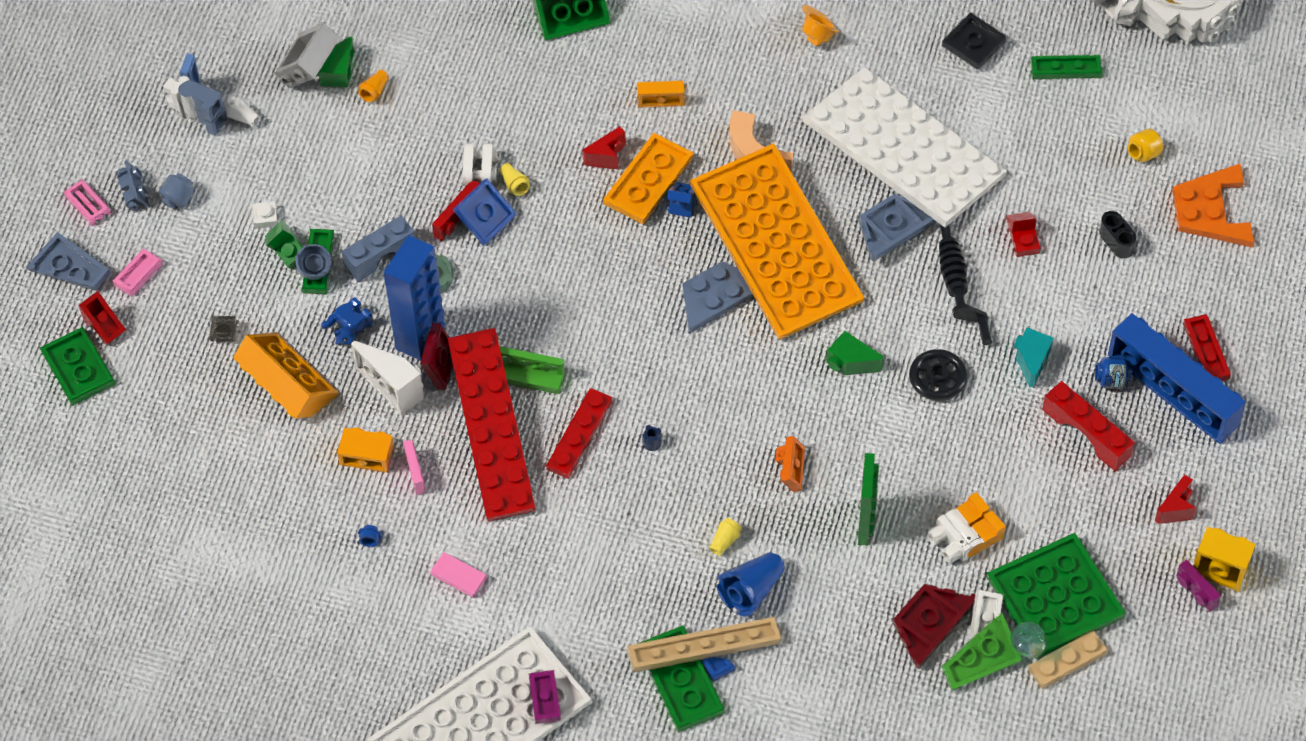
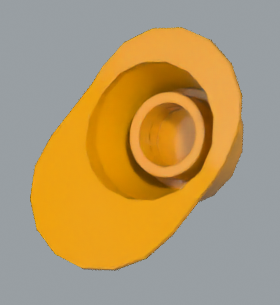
M802 5L801 8L806 15L802 31L813 45L819 46L821 43H827L835 33H840L831 20L822 12L809 5Z

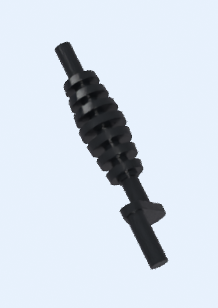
M940 225L942 240L939 242L940 271L949 295L955 298L956 306L952 309L953 317L960 320L977 322L982 344L989 345L992 343L987 313L965 304L964 295L968 292L967 266L956 238L952 237L950 225L946 227Z

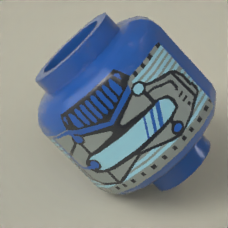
M1103 357L1100 363H1096L1095 381L1099 382L1102 388L1122 389L1127 381H1131L1132 367L1127 366L1124 358Z

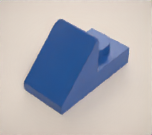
M676 182L668 190L667 199L670 200L668 212L670 214L691 217L697 196L690 184Z

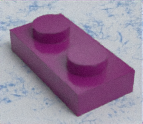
M1187 559L1179 564L1176 577L1180 585L1185 589L1188 588L1194 595L1196 602L1200 606L1205 607L1209 612L1218 607L1221 595Z
M554 670L529 673L535 724L561 721Z

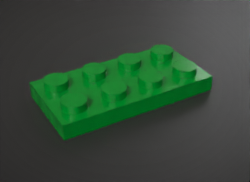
M865 453L858 545L868 546V537L874 536L879 464L874 463V453Z

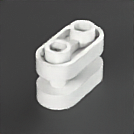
M475 143L464 144L463 186H466L474 179H481L482 182L488 178L491 183L497 181V168H493V162H498V148H494L492 143H484L483 150H475ZM475 160H482V170H474Z

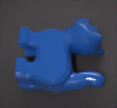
M355 297L348 303L337 307L335 312L326 321L321 323L323 329L331 328L335 322L342 327L334 332L336 345H351L352 342L356 341V334L362 332L365 327L374 325L371 312L367 308L361 312L359 306L362 304Z

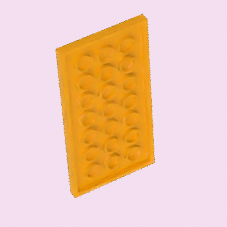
M774 143L690 180V186L779 340L864 302L863 294Z

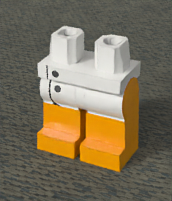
M975 492L968 497L966 502L950 510L945 515L938 517L936 526L928 532V539L935 546L945 541L948 546L942 549V555L948 563L958 559L964 563L969 557L1002 540L1006 526L992 510L990 511V507L981 496Z

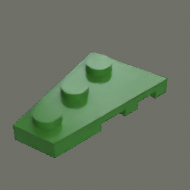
M1003 613L998 614L941 666L951 690L1022 661Z

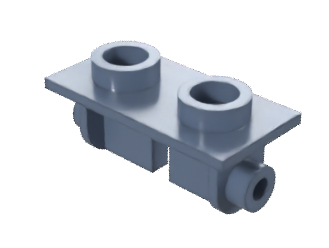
M127 160L124 161L126 168L118 170L117 178L121 190L125 191L122 194L126 207L130 210L138 209L140 204L150 207L147 199L149 193L141 180L143 178L139 167L130 164Z

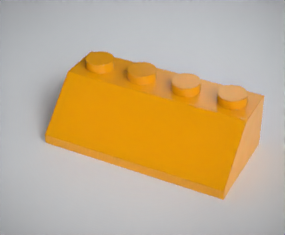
M277 332L246 335L233 357L240 364V368L248 372L255 379V382L271 394V398L280 403L287 410L288 415L295 419L313 416L339 394Z

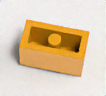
M344 428L337 452L339 465L388 473L394 450L393 437L381 431L375 433L364 431L360 428Z

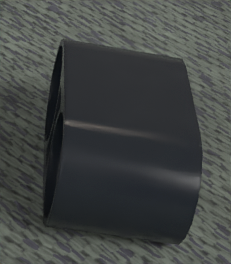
M1105 212L1101 217L1100 237L1114 255L1122 259L1129 258L1133 255L1136 244L1135 232L1118 212Z

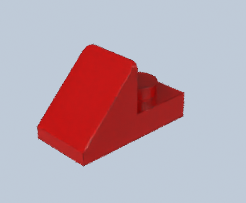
M619 126L584 148L582 154L585 166L618 169V156L615 153L620 152L626 146V132Z
M1030 212L1006 215L1016 257L1040 254L1041 248L1035 230L1036 217Z
M96 291L78 305L85 324L93 327L104 344L110 343L126 331L99 291Z
M1184 474L1158 508L1155 522L1162 524L1194 519L1196 507L1187 502L1193 493L1191 489L1192 478Z

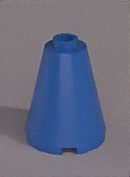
M768 552L722 572L717 577L719 583L716 585L720 598L729 609L734 607L740 611L737 613L738 615L748 617L757 610L783 574L784 561L779 555Z

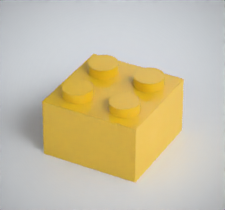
M1207 526L1193 566L1206 580L1239 592L1256 544L1250 542L1247 538L1236 537L1227 534L1222 529Z

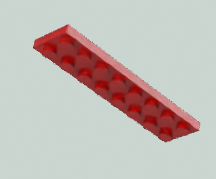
M490 328L447 338L487 522L536 511L496 329Z

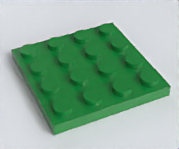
M1076 533L989 571L986 575L995 593L1003 595V606L1036 659L1067 645L1093 630L1095 632L1125 618L1126 615Z

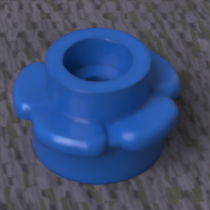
M366 525L358 530L359 543L363 546L375 547L379 544V539L382 538V533L378 531L376 526Z

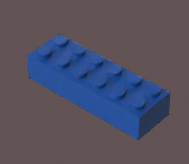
M408 235L383 273L395 348L421 361L432 323H441L444 329L446 323L444 322V310L440 292L441 284H439L435 247Z
M1131 313L1112 331L1108 356L1124 358L1127 366L1132 367V375L1217 443L1221 444L1239 427L1246 403L1242 396L1226 387L1221 379L1212 376L1199 362H1194L1181 348L1171 344L1162 333L1152 329L1143 318H1138Z

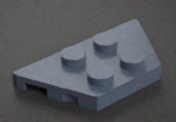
M893 194L860 214L858 220L873 262L937 223V221L905 197Z
M721 261L682 283L688 331L692 333L754 297L738 268Z

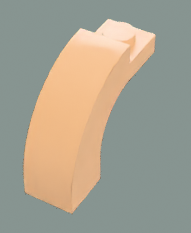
M732 110L729 141L732 153L737 160L764 148V146L760 145L753 136L755 114ZM778 150L792 173L794 153Z

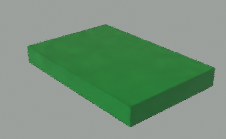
M84 327L40 347L43 357L71 406L116 385L115 380Z

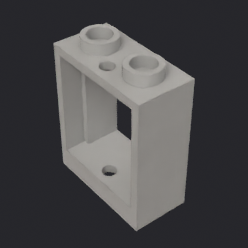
M324 22L300 32L274 74L280 78L284 85L290 88L314 79L340 36Z

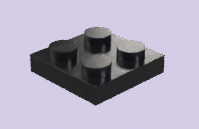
M970 12L942 40V47L979 70L1006 42L1007 36Z

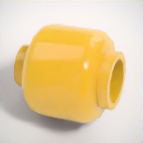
M1149 128L1133 134L1129 138L1127 147L1129 155L1142 163L1158 157L1163 149L1161 136Z

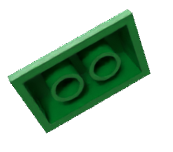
M532 0L535 16L544 40L611 23L606 0Z

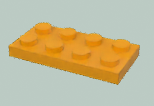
M653 133L604 197L603 204L644 225L668 193V190L692 161L693 152Z

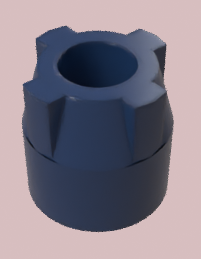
M647 425L642 434V445L648 451H656L662 445L661 429Z

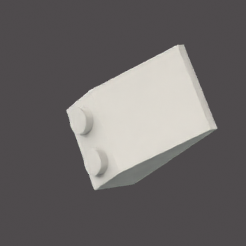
M357 341L351 343L355 368L400 415H403L424 399L422 389L424 385L421 382L422 373L417 365L414 363L411 365L403 357Z

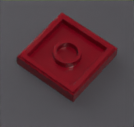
M432 323L420 365L436 389L445 390L453 367L447 339L450 337L441 323Z

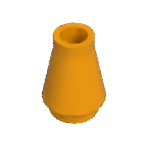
M378 70L374 75L362 82L358 90L359 96L366 102L378 100L389 79L388 74L383 70Z

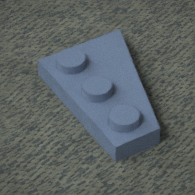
M59 232L50 239L26 266L28 271L94 291L111 274L107 267Z

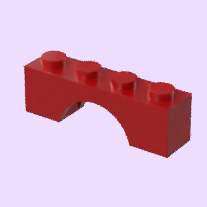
M1060 381L1045 395L1042 410L1059 425L1070 424L1080 430L1093 445L1096 456L1112 470H1118L1132 457L1135 442L1063 381Z

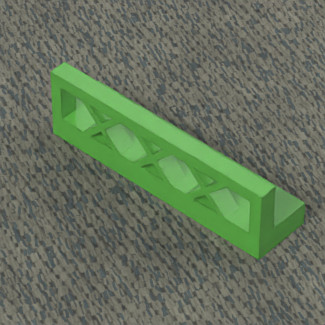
M500 346L508 384L554 394L560 393L565 375L564 359Z

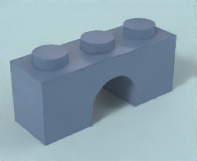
M400 215L342 251L344 267L358 283L377 271V263L381 257L390 252L395 255L408 235L415 237V231Z

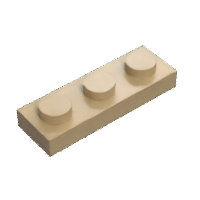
M1093 630L1030 664L1028 670L1039 686L1044 689L1107 654V648Z

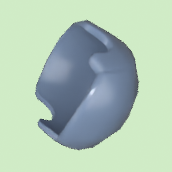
M317 244L303 246L295 256L297 271L302 277L309 280L321 279L331 269V255L323 246Z

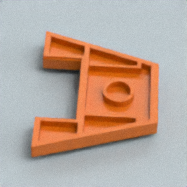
M1241 163L1173 186L1172 194L1178 231L1253 247L1254 241L1250 222H1226L1221 188L1243 187Z

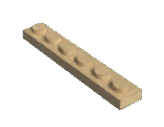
M771 617L628 645L627 653L633 673L780 644L781 636L775 618Z

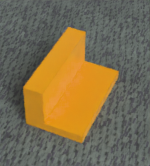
M683 81L637 82L638 108L684 106Z

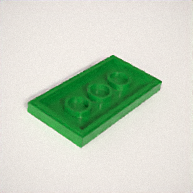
M684 625L639 643L688 633ZM701 660L648 670L678 733L725 714V709Z

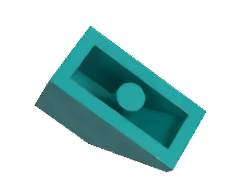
M1026 327L1023 336L1018 335L1014 348L1017 349L1016 360L1029 387L1034 388L1051 353L1054 337Z

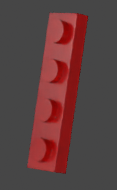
M592 388L589 389L546 464V470L567 479L570 478L612 403L611 396Z

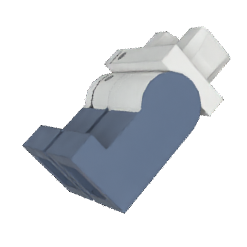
M184 75L180 80L170 77L164 84V92L170 94L167 103L175 108L177 117L181 119L186 117L191 122H200L206 126L207 133L216 136L228 120L225 107H223L224 103L221 93L190 81Z

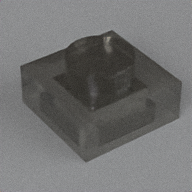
M212 316L210 341L235 342L236 316Z

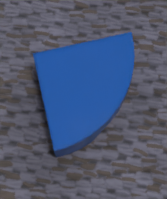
M710 657L700 659L713 682L735 671L734 664L726 658Z

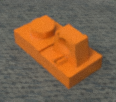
M794 436L786 437V444L776 448L775 461L779 465H783L780 471L781 481L792 492L802 491L805 446Z

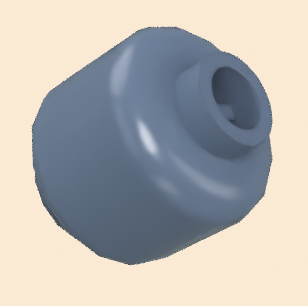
M180 173L169 175L159 189V194L163 197L161 202L171 209H174L175 206L179 208L185 207L194 194L193 182Z

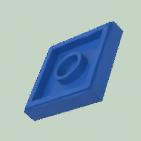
M488 178L477 185L452 209L482 245H486L517 215L516 211Z

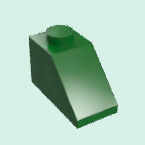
M353 37L345 38L332 49L316 75L320 79L321 86L348 88L355 52Z
M844 330L827 349L826 363H828L831 369L840 371L844 375L880 372L883 369L884 356Z

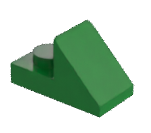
M281 220L265 235V243L267 247L276 251L288 268L293 269L296 266L295 256L303 245L285 221Z

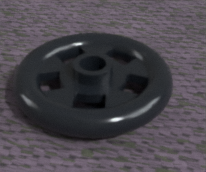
M932 349L921 353L914 359L909 370V379L914 390L921 396L934 401L949 400L957 396L964 389L968 378L964 362L956 354L943 349ZM938 359L939 363H934L930 366L928 361ZM951 363L956 370L950 372L946 365ZM919 371H926V379L919 378ZM939 374V375H941L942 377L938 378V377H935L934 375ZM950 379L956 382L951 388L946 386ZM929 384L939 387L938 391L928 389Z

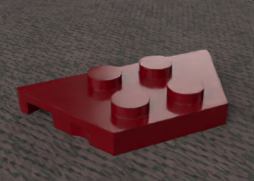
M923 584L895 616L893 625L916 668H921L972 609L975 594L971 593V596L958 594L953 589H940L937 586Z

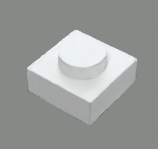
M275 201L252 204L254 229L275 227L278 224Z

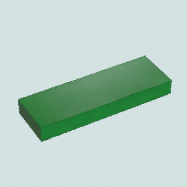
M1031 56L1032 80L1102 78L1101 56Z
M310 229L308 245L317 244L323 246L332 257L334 230ZM329 272L318 280H309L303 277L302 292L304 294L327 295Z

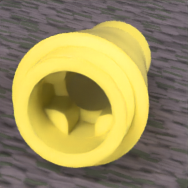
M509 163L501 166L499 173L502 175L509 192L516 196L524 195L530 188L528 177Z
M730 518L720 521L709 550L721 556L741 536L742 527Z

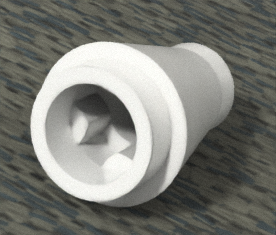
M232 96L225 105L228 118L248 124L251 127L259 120L260 115L255 113L240 97L235 98Z

